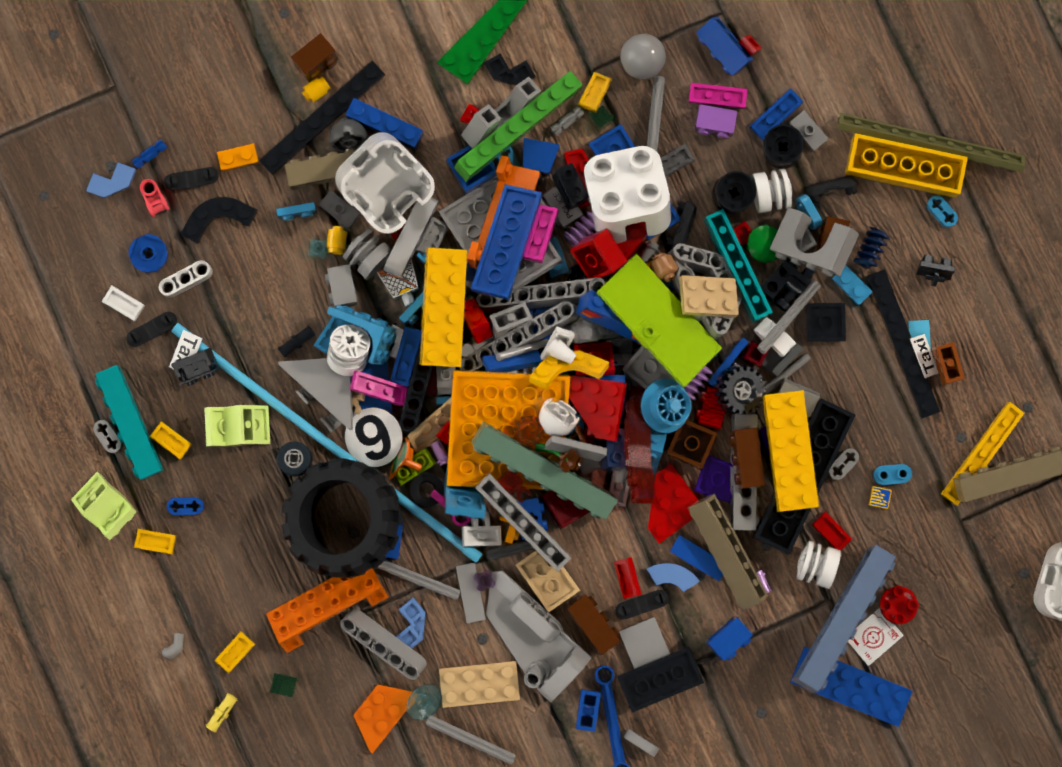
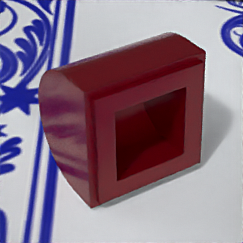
M751 341L742 359L753 366L761 367L769 350L763 354L757 349L759 345Z

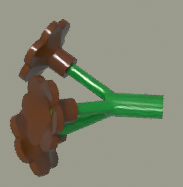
M577 423L575 432L570 434V437L567 439L575 441L579 439L581 442L587 443V438L581 426ZM536 443V451L553 453L561 460L559 467L565 473L569 470L575 472L583 461V458L579 457L574 449L561 453L545 449V444Z

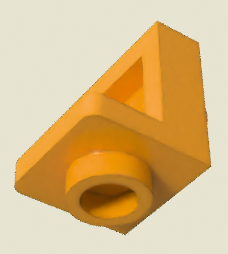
M499 517L500 521L509 523L504 517ZM510 524L505 542L513 544V540H518L519 532Z

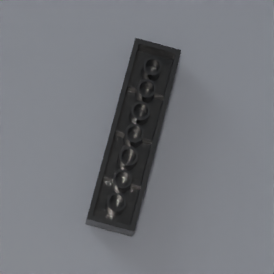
M822 398L818 400L811 417L808 419L817 496L855 418V414ZM774 491L752 538L786 555H790L811 508L777 512Z

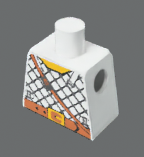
M412 260L402 278L383 270L377 272L394 300L402 298L405 307L410 306L415 301L412 293L418 291L419 288Z

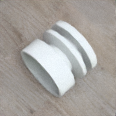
M784 168L779 169L778 175L775 170H772L770 180H768L765 172L751 175L756 186L754 203L758 214L771 212L772 202L775 203L778 210L782 209V202L785 209L791 208L792 187Z
M343 325L333 331L329 342L327 363L334 372L343 376H353L354 371L361 372L364 370L371 346L368 333L356 325Z
M807 541L798 560L797 579L803 580L807 573L806 582L810 583L815 575L816 585L830 589L838 569L841 550L827 547L824 553L821 554V544H817L813 551L814 542Z

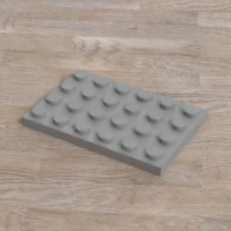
M497 176L439 211L440 216L461 248L467 250V255L472 241L478 242L498 183ZM550 241L543 263L522 258L511 294L563 262ZM494 297L496 302L502 300V298Z

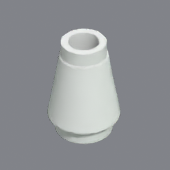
M555 338L546 351L550 354L549 356L569 364L572 363L577 355L560 339L558 341Z

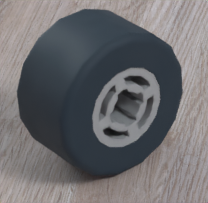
M296 441L284 444L277 454L279 468L285 474L294 477L307 473V468L311 467L313 462L310 449L303 443Z

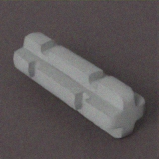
M577 106L573 109L572 113L569 112L561 118L559 123L552 125L551 131L553 134H560L562 129L565 130L577 118H581L584 115L582 108Z

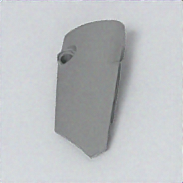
M503 570L490 572L486 616L525 673V684L529 688H537L538 692L551 703L583 670L592 657L564 633L562 625Z

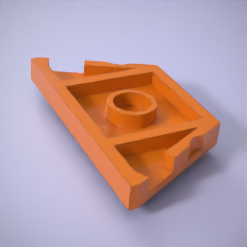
M378 684L353 716L372 754L418 697L419 693Z

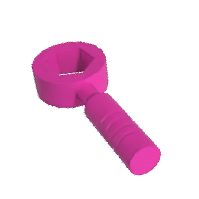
M433 490L430 496L445 508L444 497L436 490ZM451 515L452 521L457 526H466L471 520L470 517L466 516L465 520L459 522L456 520V516Z

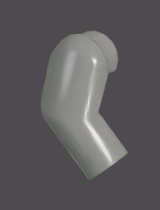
M174 633V643L162 650L163 657L173 659L182 652L184 634Z

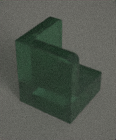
M603 105L597 109L596 113H588V120L599 133L613 123L615 119L614 115H610Z
M274 673L270 693L293 697L299 677Z

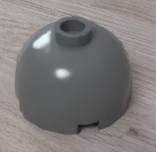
M342 118L332 126L329 133L331 149L337 153H345V150L350 148H356L357 150L367 140V133L363 125L350 118Z

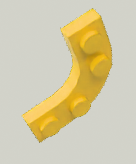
M580 350L573 351L577 355L571 364L548 356L529 376V382L547 389L560 373L574 370L600 379L609 368V362Z

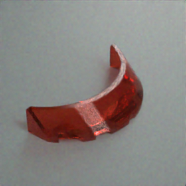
M629 388V401H626L625 465L627 466V484L631 489L630 499L632 504H657L652 467L651 428L645 422L641 412V399L646 390L645 388Z

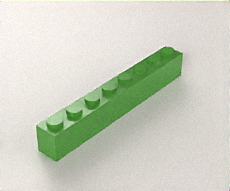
M569 71L460 158L455 164L454 169L466 182L469 181L576 95L583 86L582 83Z

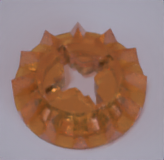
M532 415L522 416L516 421L513 428L516 440L525 446L538 444L545 434L539 418ZM530 423L531 428L537 431L530 432L528 438L526 431H523L521 429L528 428V425Z

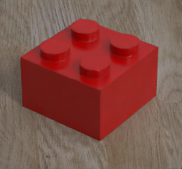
M607 228L583 238L570 249V252L588 279L601 278L611 274L627 262L623 252Z

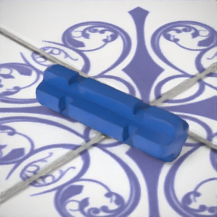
M159 140L155 143V146H150L140 154V157H135L132 162L139 169L144 166L145 162L148 163L159 155L158 152H163L167 146L162 140Z

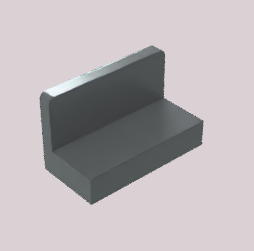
M796 344L784 357H780L771 348L761 366L776 378L803 348Z

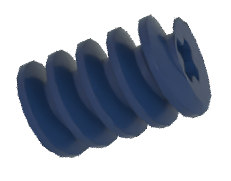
M869 227L871 230L866 232L868 237L863 239L865 244L860 245L862 251L857 252L859 258L854 259V263L871 270V266H878L874 260H881L877 253H884L880 247L887 246V244L883 240H890V237L885 232L875 227Z

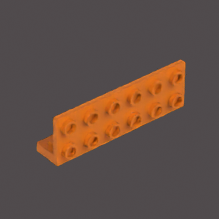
M501 155L496 169L498 183L478 242L472 241L467 255L470 268H478L505 184L535 191L540 177L539 171L514 166L511 164L508 156Z
M374 569L366 571L365 575L353 578H330L268 612L266 615L279 644L286 653H289L304 644L299 636L301 633L365 598L373 607L389 598L381 585Z

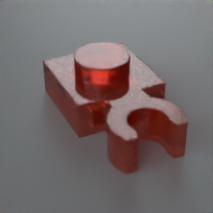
M509 469L497 480L510 495L515 492L518 501L521 503L524 502L523 498L520 497L522 492H526L529 496L531 495L527 487L521 486L524 481Z

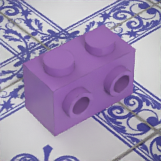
M699 105L694 131H699L698 133L701 135L717 134L719 138L728 139V137H732L734 134L737 111Z

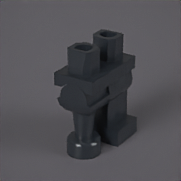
M791 259L784 260L761 286L766 299L770 302L783 287L788 290L783 298L778 297L774 302L784 312H787L790 308L789 302L808 287L815 273L808 268H805L800 273L796 269L798 265L790 262Z

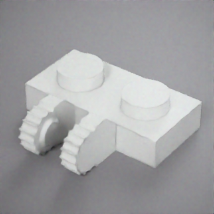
M488 511L485 512V516L482 518L483 526H478V518H471L472 526L462 527L463 547L502 545L501 526H490Z

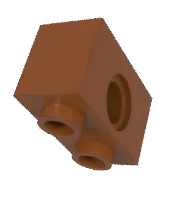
M955 342L932 349L942 386L965 379Z

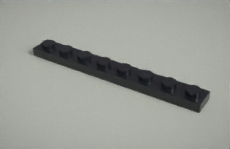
M372 60L259 160L261 164L273 176L349 109L353 98L359 100L385 77V73Z
M884 269L866 276L921 419L940 412L927 378H924L910 341L912 337L886 270Z

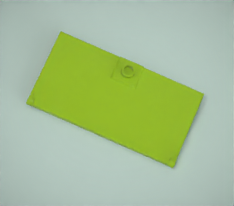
M637 254L633 255L596 292L632 331L637 340L653 354L683 388L722 349L693 315H682L681 302Z

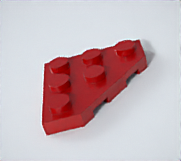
M570 375L569 399L595 438L617 442L627 384Z
M672 464L658 472L654 480L647 529L658 544L693 519L688 507L698 501Z

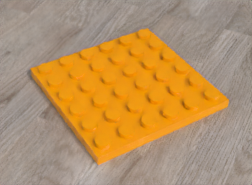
M453 370L446 485L475 487L490 473L504 488L543 489L540 486L541 483L527 480L524 478L523 473L519 471L514 473L503 462L498 464L490 458V455L478 453L473 449L474 446L471 441L484 421L534 450L536 443L545 444L551 435L547 434L541 426L539 412L544 402L550 398L553 399L552 402L561 400L568 404L570 376L558 375L548 388L545 389L529 382L531 374ZM537 451L557 463L561 461L553 453Z

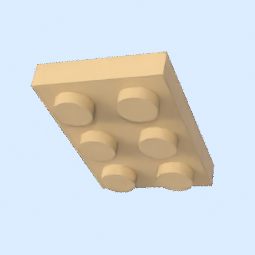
M685 275L679 278L682 315L737 317L739 315L735 278Z
M534 551L516 564V567L548 613L580 591L564 567L557 572L537 551Z

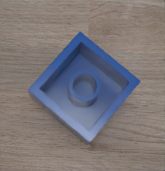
M470 145L446 159L448 167L466 195L497 176V168L493 162L467 182L454 169V166L460 158L472 150Z
M733 616L705 643L721 660L730 661L737 654L736 650L740 646L744 648L752 641L750 637L753 634L738 617Z

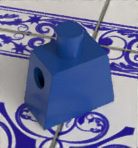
M524 138L523 168L540 172L537 183L539 185L541 175H550L559 152V144Z

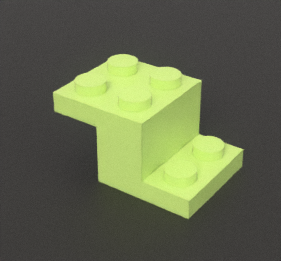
M236 405L204 408L206 446L270 444L268 406Z
M98 471L71 499L80 513L97 526L109 540L116 536L120 529L137 512L126 497L111 486Z

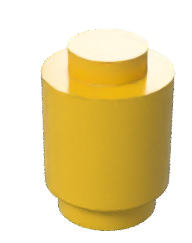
M321 76L303 86L304 91L302 94L308 102L311 100L314 103L326 95L331 88L324 77Z
M332 226V229L328 230L326 248H328L329 254L343 255L347 238V231H344V227Z

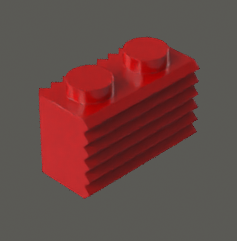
M475 298L466 300L464 302V322L476 343L479 344L493 337L494 334Z
M707 387L706 390L701 392L699 401L703 403L701 409L697 408L695 419L698 420V425L720 430L725 410L721 408L722 404H718L716 401L719 397L715 396L714 392H718V389Z

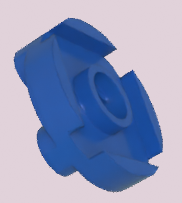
M146 234L136 238L131 243L129 258L134 267L141 272H158L168 259L167 246L159 237ZM152 249L153 256L146 259L144 251Z

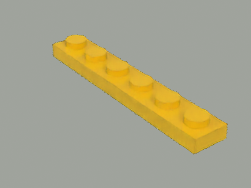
M1007 402L941 492V495L958 506L961 501L958 500L953 479L959 477L960 473L967 471L975 473L977 468L987 466L1025 413L1011 402Z

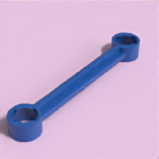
M601 665L595 670V679L600 684L614 761L612 767H617L618 765L630 767L625 762L612 688L614 672L611 667ZM600 669H607L612 674L608 682L601 680L597 676Z

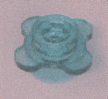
M313 238L310 241L309 256H318L321 259L326 258L327 241Z

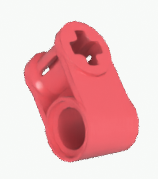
M152 179L142 181L140 191L151 216L155 217L161 211L170 210L168 202L158 184ZM149 184L154 185L152 193H146L145 191L146 186Z

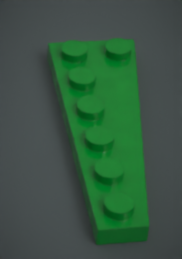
M498 0L438 60L437 65L468 85L528 0Z

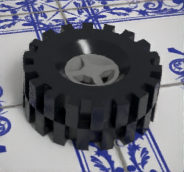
M734 366L721 372L723 376H718L716 379L719 381V384L714 386V388H718V392H714V395L719 397L716 401L718 404H722L721 408L723 410H727L726 412L731 414L748 415L756 411L755 408L761 407L762 404L759 402L763 401L762 393H766V389L762 388L765 385V381H760L762 376L761 374H756L757 370L750 369L751 367Z

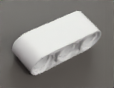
M197 261L163 279L159 284V291L164 296L173 298L209 279L212 276V267L205 261ZM207 266V272L199 275V268ZM190 275V281L182 284V277ZM173 284V290L165 293V286Z

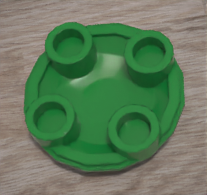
M769 225L755 227L748 237L747 252L755 260L763 263L772 262L777 259L775 257L776 253L771 251L770 247L778 230Z

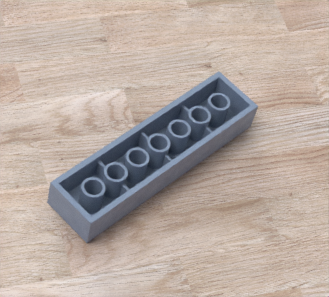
M877 545L867 549L793 677L792 681L811 693L824 690L828 683V680H826L827 676L830 673L832 674L837 668L838 663L836 661L838 657L844 655L848 648L845 646L849 639L852 640L857 632V629H855L859 622L862 623L867 615L865 610L868 606H872L877 597L874 594L885 584L886 579L884 577L893 570L896 564L893 561L896 556Z

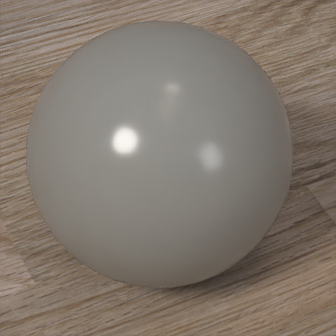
M642 33L630 37L624 43L621 49L620 60L622 67L630 76L642 80L650 79L656 76L664 67L666 52L659 39L653 35Z

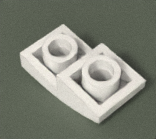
M765 317L753 331L763 341L776 324ZM784 331L771 347L780 357H784L795 346L796 342Z

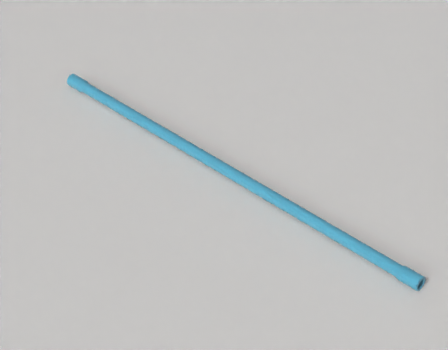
M177 323L171 332L180 338L183 330L190 331ZM201 342L198 351L200 352L209 347ZM212 350L218 366L338 458L358 461ZM395 489L399 497L397 502L477 563L483 555L474 547H463L460 537Z

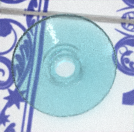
M431 684L417 688L408 699V714L415 720H424L433 715L441 704L442 695L440 690Z

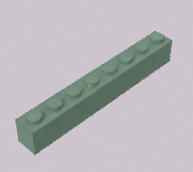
M484 421L471 441L474 446L473 449L478 453L490 455V458L498 464L503 462L514 473L518 471L523 473L524 478L527 480L541 483L540 486L549 492L551 490L557 492L558 497L565 501L567 499L573 501V505L581 510L586 508L597 519L602 517L606 520L618 501L613 493L577 473L571 472V470L567 473L563 472L562 468L559 467V463Z

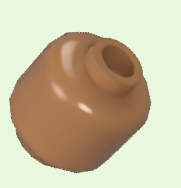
M659 253L652 258L650 264L651 270L661 281L670 282L676 278L675 274L679 268L670 254Z

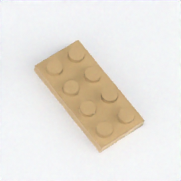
M516 661L439 669L443 708L520 700Z

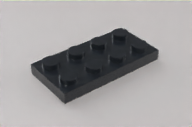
M689 646L617 676L632 713L704 683Z

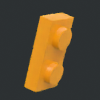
M254 143L217 152L222 172L259 163Z

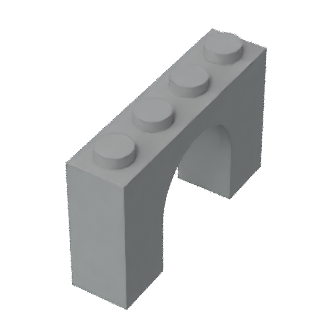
M527 77L514 87L506 100L495 110L488 104L475 113L461 136L473 149L537 98L541 90L530 77Z
M788 207L770 247V250L776 253L775 257L781 260L791 259L790 262L801 266L803 263L806 265V268L813 271L820 269L822 270L821 273L830 277L833 274L841 276L859 233L850 227L834 223L824 246L814 253H805L803 250V239L812 218L804 212Z

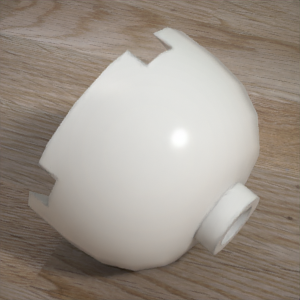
M552 398L547 399L539 412V422L544 431L551 436L569 434L579 421V417L576 418L575 416L577 412L569 404L561 400L552 402Z

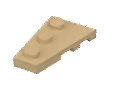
M451 398L407 435L416 453L440 440L436 435L447 421L450 422Z

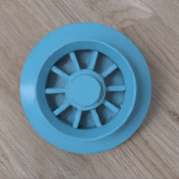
M672 379L656 380L643 393L641 399L642 416L647 425L653 430L660 433L674 432L685 423L690 415V397L678 382Z

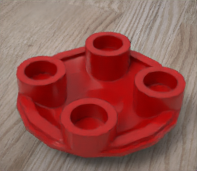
M895 586L883 593L879 606L881 614L886 620L900 625L908 623L915 617L919 603L911 590L906 587Z

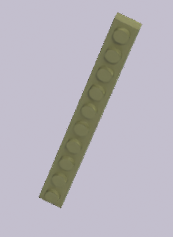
M839 114L837 129L844 132H852L968 157V160L976 163L981 162L993 167L1007 168L1011 171L1023 172L1025 168L1024 155L849 114Z

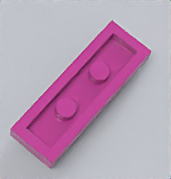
M691 83L688 103L745 109L748 89Z
M539 205L523 254L525 260L543 263L559 213L558 208Z
M354 371L350 386L352 391L398 406H404L408 389L406 386L360 371Z

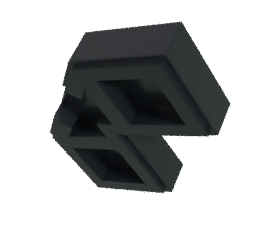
M500 53L484 62L493 80L516 86L527 77H530L531 80L536 78L527 61L509 69Z

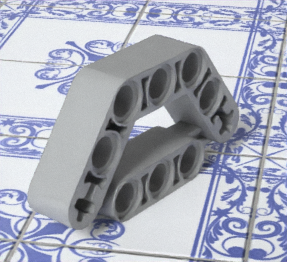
M681 243L675 245L667 253L674 258L679 268L675 274L676 278L671 283L680 301V275L695 276L694 272L705 274L706 277L733 278L724 258L718 253ZM736 284L737 301L739 307L740 302L742 300V294ZM693 315L698 322L702 321L705 330L715 340L727 333L734 318Z

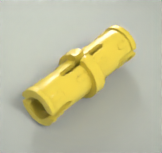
M227 693L219 707L214 709L215 713L206 724V727L213 732H217L223 720L228 718L229 711L238 699Z

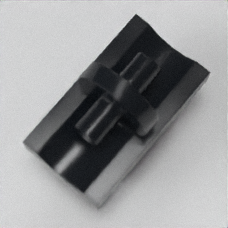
M925 254L917 269V275L925 276L926 280H931V286L936 287L937 282L944 283L945 280L950 281L953 273H955L952 259L941 258L940 264L933 263L934 257L932 255Z

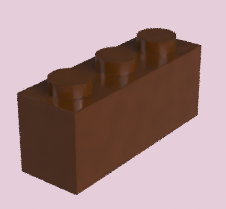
M758 428L731 431L729 444L733 447L734 451L731 458L733 466H736V474H734L735 484L738 485L739 489L764 486L765 478Z
M585 594L567 607V609L599 653L603 655L621 642L618 639L621 635L615 627H609L607 624L609 619L603 611L599 613L595 608L598 604L591 595L587 597Z

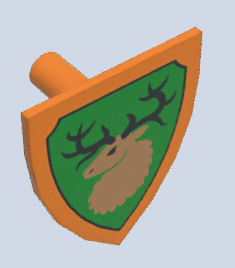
M403 436L402 446L398 455L393 460L389 480L395 476L403 465L418 472L422 467L421 464L412 461L414 449L410 448V440L407 437Z

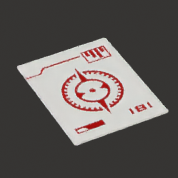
M879 608L855 628L857 632L852 640H848V643L869 666L901 639L903 634L893 623L884 618Z

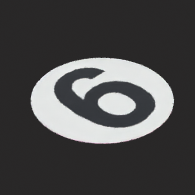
M366 408L361 410L360 414H356L353 417V430H349L346 427L345 442L349 453L358 461L370 467H379L388 464L398 455L402 446V431L398 421L389 412L380 408Z

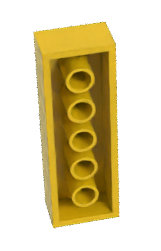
M855 133L851 140L845 175L957 198L961 194L968 157Z
M426 248L420 365L461 367L467 250Z
M804 390L764 395L762 399L777 512L819 507Z

